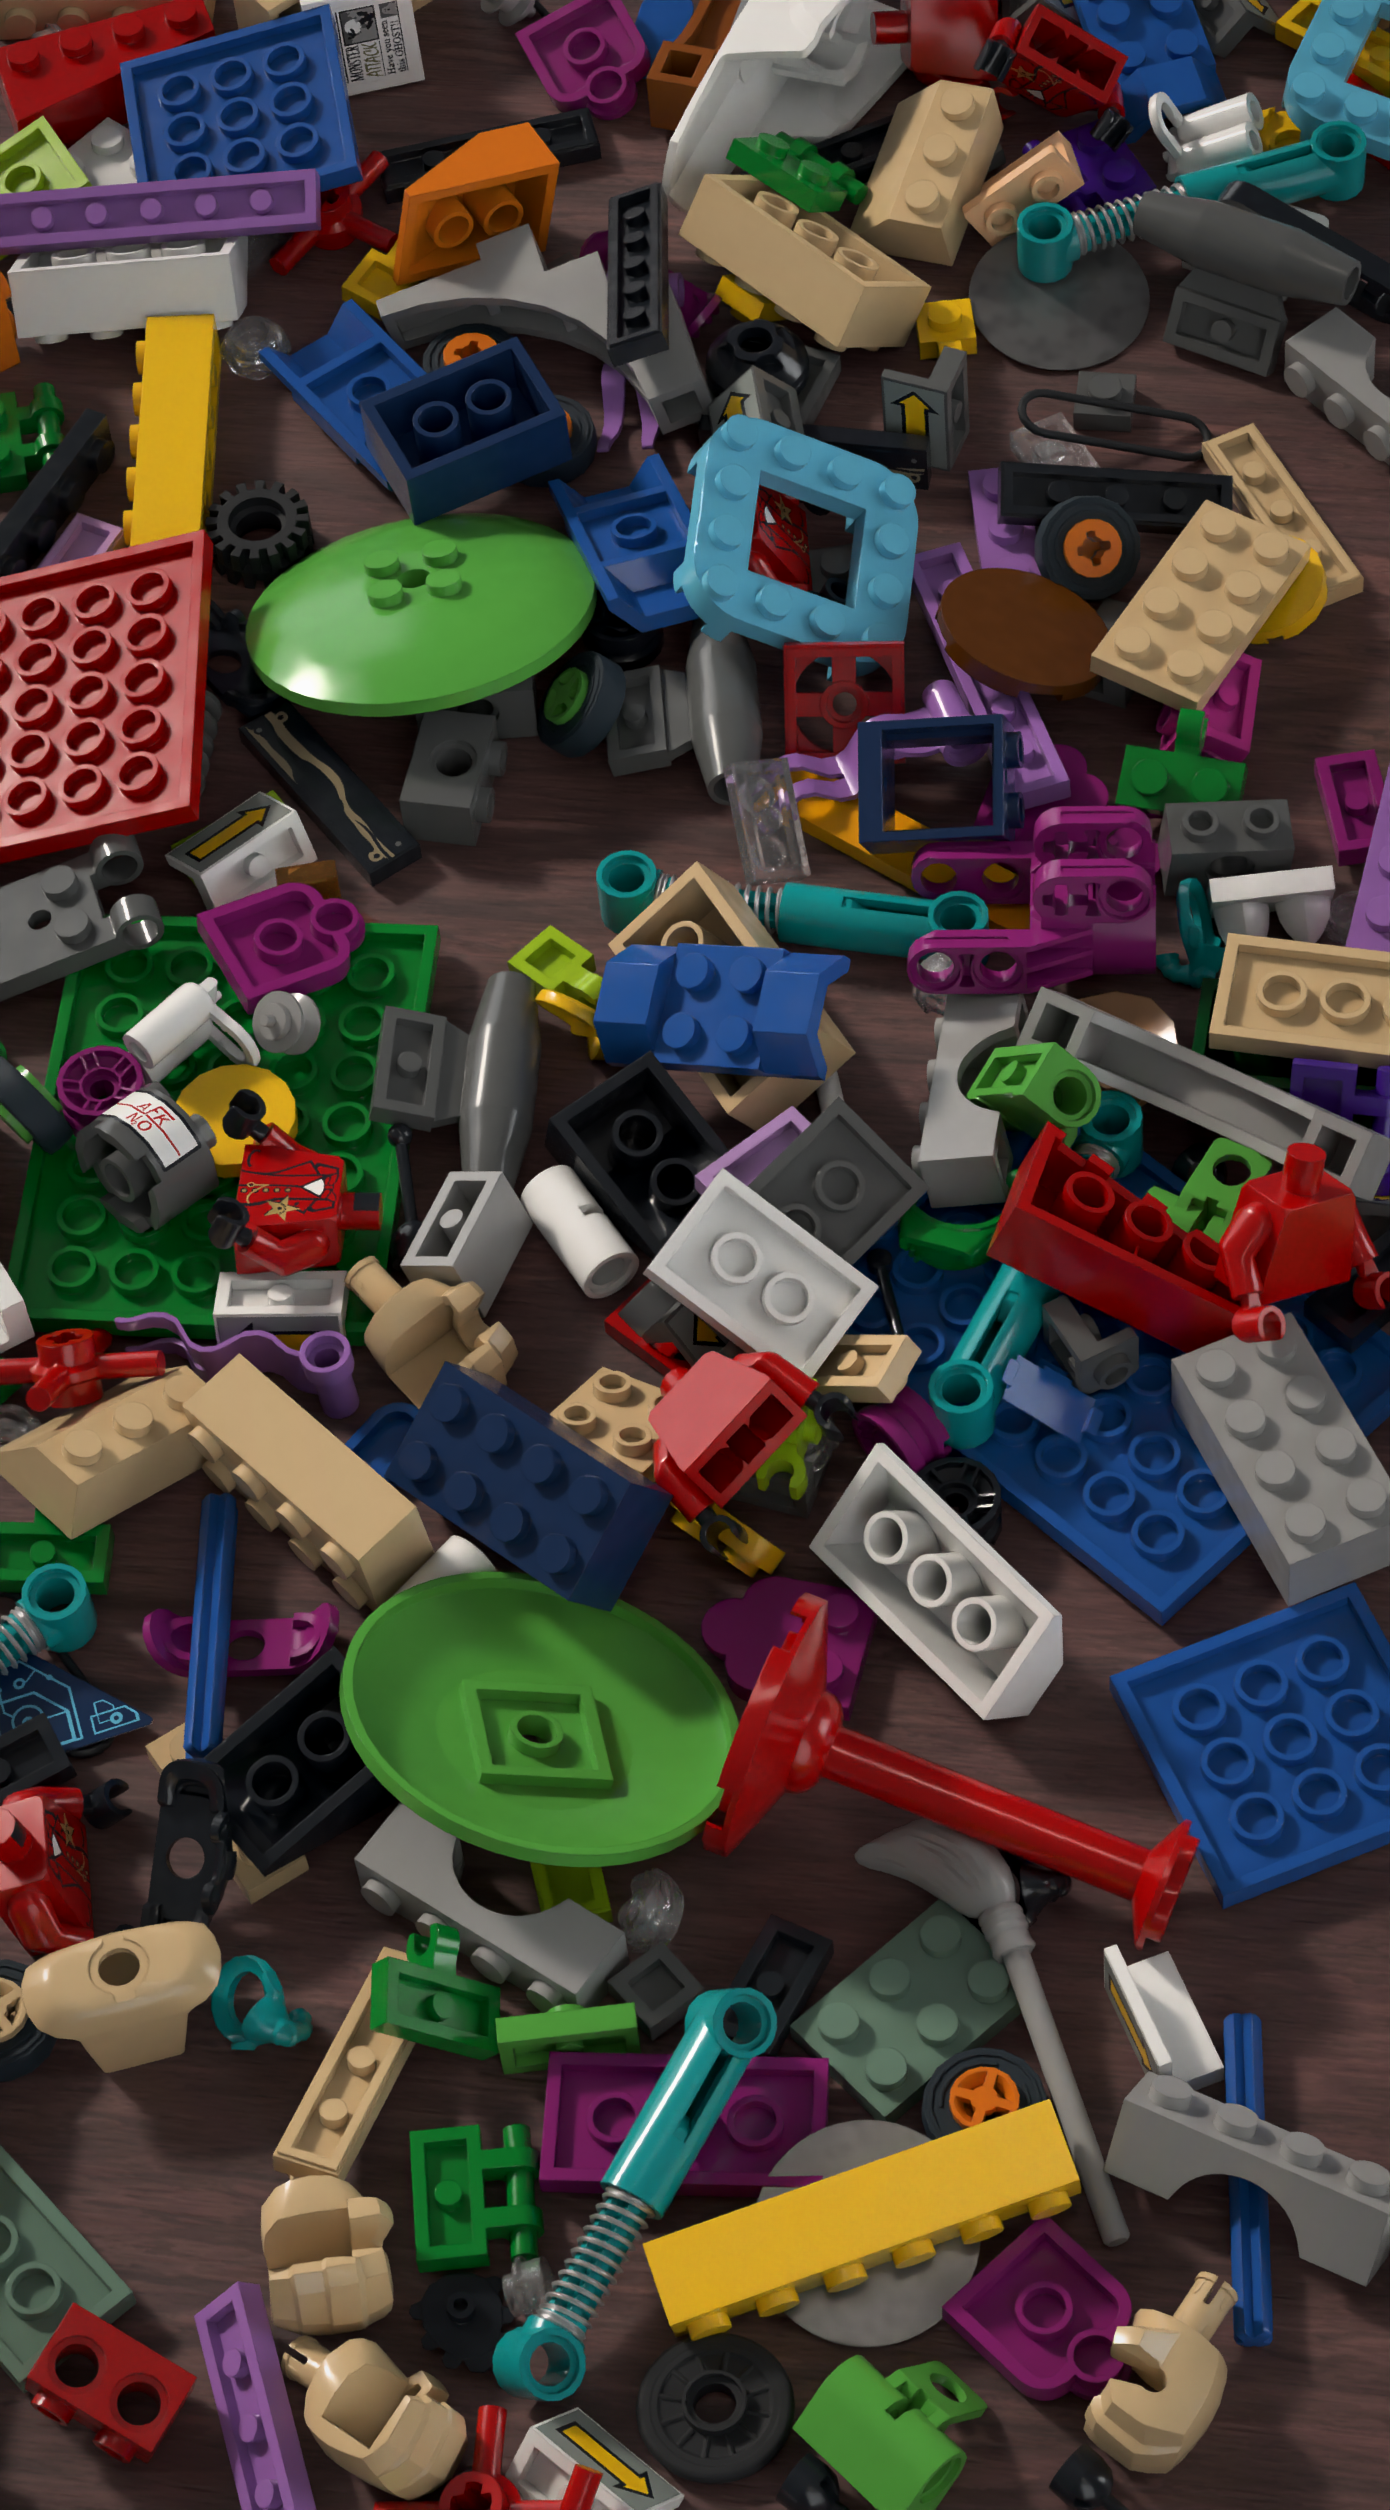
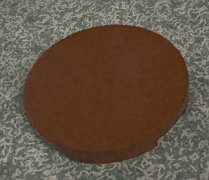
M984 568L960 575L945 589L935 615V620L939 624L942 636L947 642L944 650L958 667L983 685L1015 698L1018 697L1020 691L1055 695L1059 702L1075 699L1087 694L1103 678L1090 671L1091 655L1109 631L1102 618L1085 600L1061 584H1056L1048 578L1026 571L1009 568Z

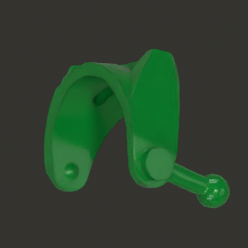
M1018 1169L1010 1171L1006 1176L1005 1181L1009 1192ZM917 1200L898 1219L900 1248L909 1251L908 1255L910 1258L913 1257L915 1263L922 1260L937 1269L960 1271L975 1268L993 1259L987 1256L986 1253L1001 1214L989 1221L978 1224L959 1225L945 1223L930 1217L917 1207Z

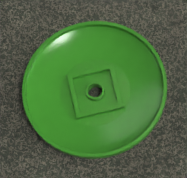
M486 513L442 514L416 526L408 518L382 524L343 537L314 551L290 566L264 590L254 604L247 621L245 639L250 662L258 677L271 690L291 702L322 712L348 716L389 717L413 715L456 707L483 699L519 684L542 671L561 657L581 637L594 614L597 590L595 581L573 541L548 526L518 517Z
M486 1571L440 1577L398 1593L372 1612L359 1627L349 1645L340 1677L339 1697L344 1724L355 1750L372 1774L393 1796L421 1818L467 1843L488 1851L545 1865L566 1867L624 1865L650 1859L687 1843L705 1829L707 1821L711 1823L720 1813L719 1805L724 1789L717 1787L739 1725L733 1704L710 1666L690 1645L655 1618L620 1599L617 1600L611 1612L571 1602L527 1573ZM522 1735L536 1736L540 1743L529 1741Z

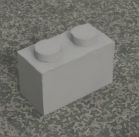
M502 1171L449 1172L400 1267L410 1283L423 1278L434 1279L450 1287L464 1282H475L485 1292V1296L478 1308L480 1317L485 1318L534 1223Z

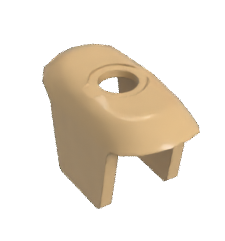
M174 1921L112 1932L49 1953L26 1968L21 1984L22 2002L28 2017L39 2031L55 2038L72 2039L81 2042L103 2072L111 2073L184 2053L188 2013L207 2000L219 1984L221 1951L214 1934L204 1923Z

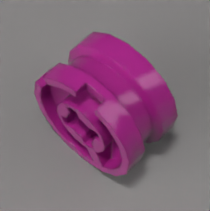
M100 1045L78 1052L71 1056L61 1067L56 1086L60 1104L64 1108V1119L71 1126L74 1136L76 1137L77 1132L89 1125L99 1115L145 1086L141 1065L131 1053L119 1047ZM105 1095H106V1097H107V1098H104V1099H98L99 1097L105 1096Z
M905 1386L896 1395L892 1403L866 1405L857 1412L859 1420L852 1419L854 1434L867 1456L876 1443H885L916 1474L930 1462L949 1457L953 1449L949 1445L946 1447L943 1445L950 1436L944 1425L937 1418L933 1408L908 1386Z

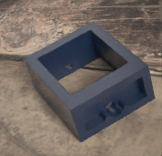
M1003 714L858 722L859 843L871 855L917 852L919 848L934 842L1015 841V829H1023L1025 823L1022 792H1015L1014 769L1023 768L1024 744L1021 732H1014L1013 725ZM992 743L993 825L895 830L894 749Z

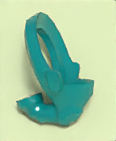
M1187 878L1180 881L1178 886L1176 907L1179 930L1190 963L1181 965L1178 953H1165L1156 956V967L1161 970L1163 977L1171 980L1173 983L1180 982L1185 985H1191L1192 988H1200L1203 978L1215 979L1216 973L1222 967L1225 948L1220 947L1221 939L1214 934L1207 897L1201 883L1197 878Z
M254 1955L236 1956L223 1965L219 1984L211 1993V2011L215 2025L221 2034L233 2042L231 2043V2049L253 2051L258 2046L270 2043L291 2047L299 2042L306 2041L311 2036L313 2025L311 2024L312 2017L310 2013L303 2008H296L288 2014L281 1982L276 1972L265 1960ZM252 1972L262 1982L264 1997L249 2010L243 2023H241L234 2009V1994L241 1978Z

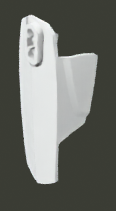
M749 0L720 47L670 139L662 178V186L668 202L687 214L704 174L730 175L736 165L726 159V156L734 138L758 137L760 133L776 136L777 133L783 131L794 139L803 137L812 144H816L851 130L907 68L901 60L900 44L873 45L871 40V13L876 11H895L898 9L875 0Z

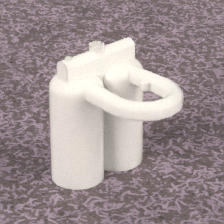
M1164 92L1155 93L1149 99L1148 113L1151 126L1158 140L1167 150L1163 152L1164 161L1166 160V163L1168 162L1166 177L1170 182H1175V178L1183 174L1263 152V145L1258 131L1264 126V117L1256 96L1251 92L1184 116L1181 115L1170 97ZM1161 109L1174 126L1169 131L1163 121Z
M208 977L199 985L193 982L184 983L123 1036L128 1052L141 1065L145 1085L155 1081L159 1083L208 1039L236 1065L248 1064L257 1067L261 1059L260 1052L252 1037L241 1025L216 1005V1002L222 998V994L220 991H217L218 981L215 978ZM212 1021H214L218 1026H220V1028L224 1032H227L232 1038H234V1040L240 1045L242 1050H240L216 1026H214Z

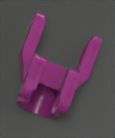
M1054 807L1041 813L1036 820L1033 841L934 842L919 848L913 856L911 868L913 888L926 899L935 900L940 895L951 891H966L976 894L984 900L985 904H1030V929L934 930L915 940L908 952L907 974L910 982L917 989L925 993L1030 994L1039 991L1041 986L1051 988L1093 974H1156L1155 839H1152L1150 819L1144 812L1135 807ZM1124 827L1137 831L1141 836L1137 844L1127 848L1116 847L1107 840L1110 832ZM1088 830H1096V846H1088ZM1055 832H1068V844H1056ZM940 863L950 866L956 872V875L948 882L935 883L927 880L923 876L922 871L931 864ZM1006 863L1014 867L1018 874L1008 882L999 883L988 879L983 872L992 864ZM938 952L947 955L953 963L944 971L933 972L924 969L918 961L927 953ZM1004 952L1011 955L1016 963L1008 970L992 971L986 968L981 960L990 953Z

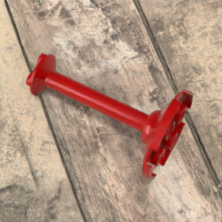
M807 1592L798 1598L790 1614L802 1618L801 1622H803V1625L798 1633L789 1631L781 1648L772 1646L743 1712L717 1787L724 1789L719 1805V1810L726 1813L724 1824L717 1826L708 1821L706 1822L702 1837L703 1849L726 1858L785 1792L792 1794L807 1792L816 1786L821 1777L1126 1899L1131 1902L1135 1949L1142 1951L1147 1938L1161 1943L1201 1841L1199 1838L1188 1834L1192 1824L1191 1820L1185 1819L1154 1848L1148 1849L842 1726L844 1719L842 1704L836 1695L827 1690L828 1601Z

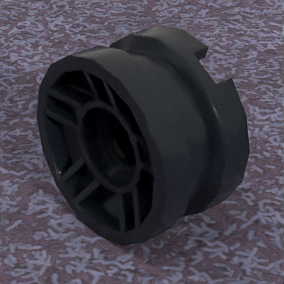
M597 589L595 611L589 625L582 634L584 651H594L618 664L623 672L640 669L650 664L660 654L664 645L663 628L644 633L640 632L609 611L599 589Z
M945 1457L930 1462L917 1473L950 1507H958L959 1512L962 1513L959 1516L988 1544L995 1545L1002 1531L1001 1487L991 1470L981 1462L967 1457Z

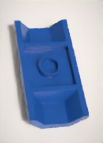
M1072 0L1083 30L1128 56L1117 80L1122 89L1125 118L1134 126L1133 131L1124 141L1126 144L1137 142L1152 127L1148 113L1149 99L1155 93H1166L1181 115L1192 113L1227 100L1216 73L1214 56L1192 0ZM1161 109L1163 119H1166L1167 116Z
M350 299L342 304L327 335L292 355L266 347L259 351V357L292 392L293 400L356 464L362 463L388 490L393 491L367 447L359 402L427 373L353 299Z
M659 453L647 456L628 487L584 497L560 479L548 481L549 492L564 520L565 530L581 554L595 581L596 590L599 589L609 611L642 633L700 618L691 608L684 592L675 593L674 571L684 562L690 511Z
M678 943V946L632 944L608 960L604 970L593 1023L605 1062L614 1067H627L651 1051L665 1070L825 1081L827 1065L817 1033L827 987L849 971L851 959L845 955L791 953L784 948Z

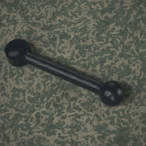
M883 1248L873 1249L867 1255V1269L871 1274L877 1276L891 1335H905L889 1275L893 1267L892 1255Z

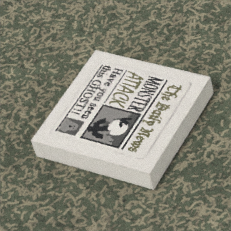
M299 0L301 12L327 4L330 5L337 27L348 96L425 80L411 0Z

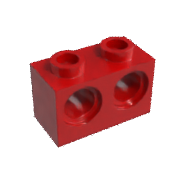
M73 2302L27 2375L25 2390L35 2395L30 2403L32 2407L52 2421L68 2426L71 2419H74L97 2433L92 2442L109 2456L125 2464H129L135 2456L148 2464L192 2393L197 2377ZM79 2354L87 2357L94 2364L97 2375L86 2386L70 2387L58 2378L55 2366L65 2356ZM130 2392L146 2393L155 2401L158 2415L148 2424L132 2425L126 2422L119 2414L117 2408L118 2401Z

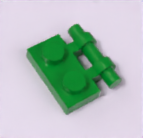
M783 131L777 133L776 136L760 133L758 137L734 138L726 156V159L808 213L840 211L844 199H847L854 205H859L868 193V186L855 178L854 170L839 161L831 163L818 154L816 145L803 137L794 139Z
M42 382L34 386L33 400L29 406H18L15 391L0 394V494L26 490L29 486L28 472L41 470L65 438L60 428L65 417L63 403L61 399L56 397L55 388L50 383ZM38 433L39 436L35 442L24 444L23 435Z
M479 2124L409 2131L416 2262L419 2273L490 2266L489 2240L504 2238L510 2241L511 2262L516 2265H530L539 2260L538 2238L544 2235V2217L542 2209L535 2204L534 2180L539 2177L540 2159L538 2151L532 2148L529 2126L525 2124L506 2126L502 2131L503 2148L483 2150ZM501 2180L506 2183L507 2206L486 2207L485 2181Z

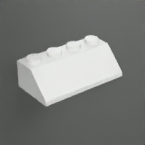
M248 236L20 254L7 272L12 294L11 299L18 338L35 337V341L38 344L62 342L69 338V334L90 333L92 339L103 340L121 336L124 333L123 330L145 328L146 333L147 317L214 314L217 330L228 328L234 324L233 321L239 320L247 306Z
M876 1443L809 1545V1548L983 1720L1028 1716L1063 1665L1062 1615L885 1443Z

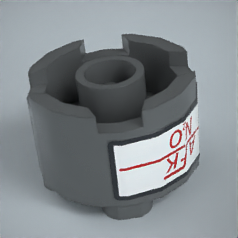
M157 1081L148 1083L139 1090H136L77 1132L75 1149L82 1172L85 1173L92 1167L94 1168L100 1182L108 1192L99 1199L100 1202L121 1224L136 1233H143L150 1227L157 1230L219 1186L213 1155L210 1151L216 1145L217 1139L209 1123L198 1114L189 1116Z

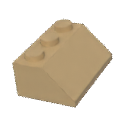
M939 80L899 102L869 178L867 196L860 203L850 230L886 255L953 266L969 223L964 217L962 207L979 195L1004 129L994 89Z
M186 1365L167 1368L163 1376L129 1378L103 1392L104 1395L101 1399L87 1405L75 1407L0 1447V1475L72 1540L202 1468V1464L207 1459L194 1447L187 1436L193 1428L182 1405L206 1383Z

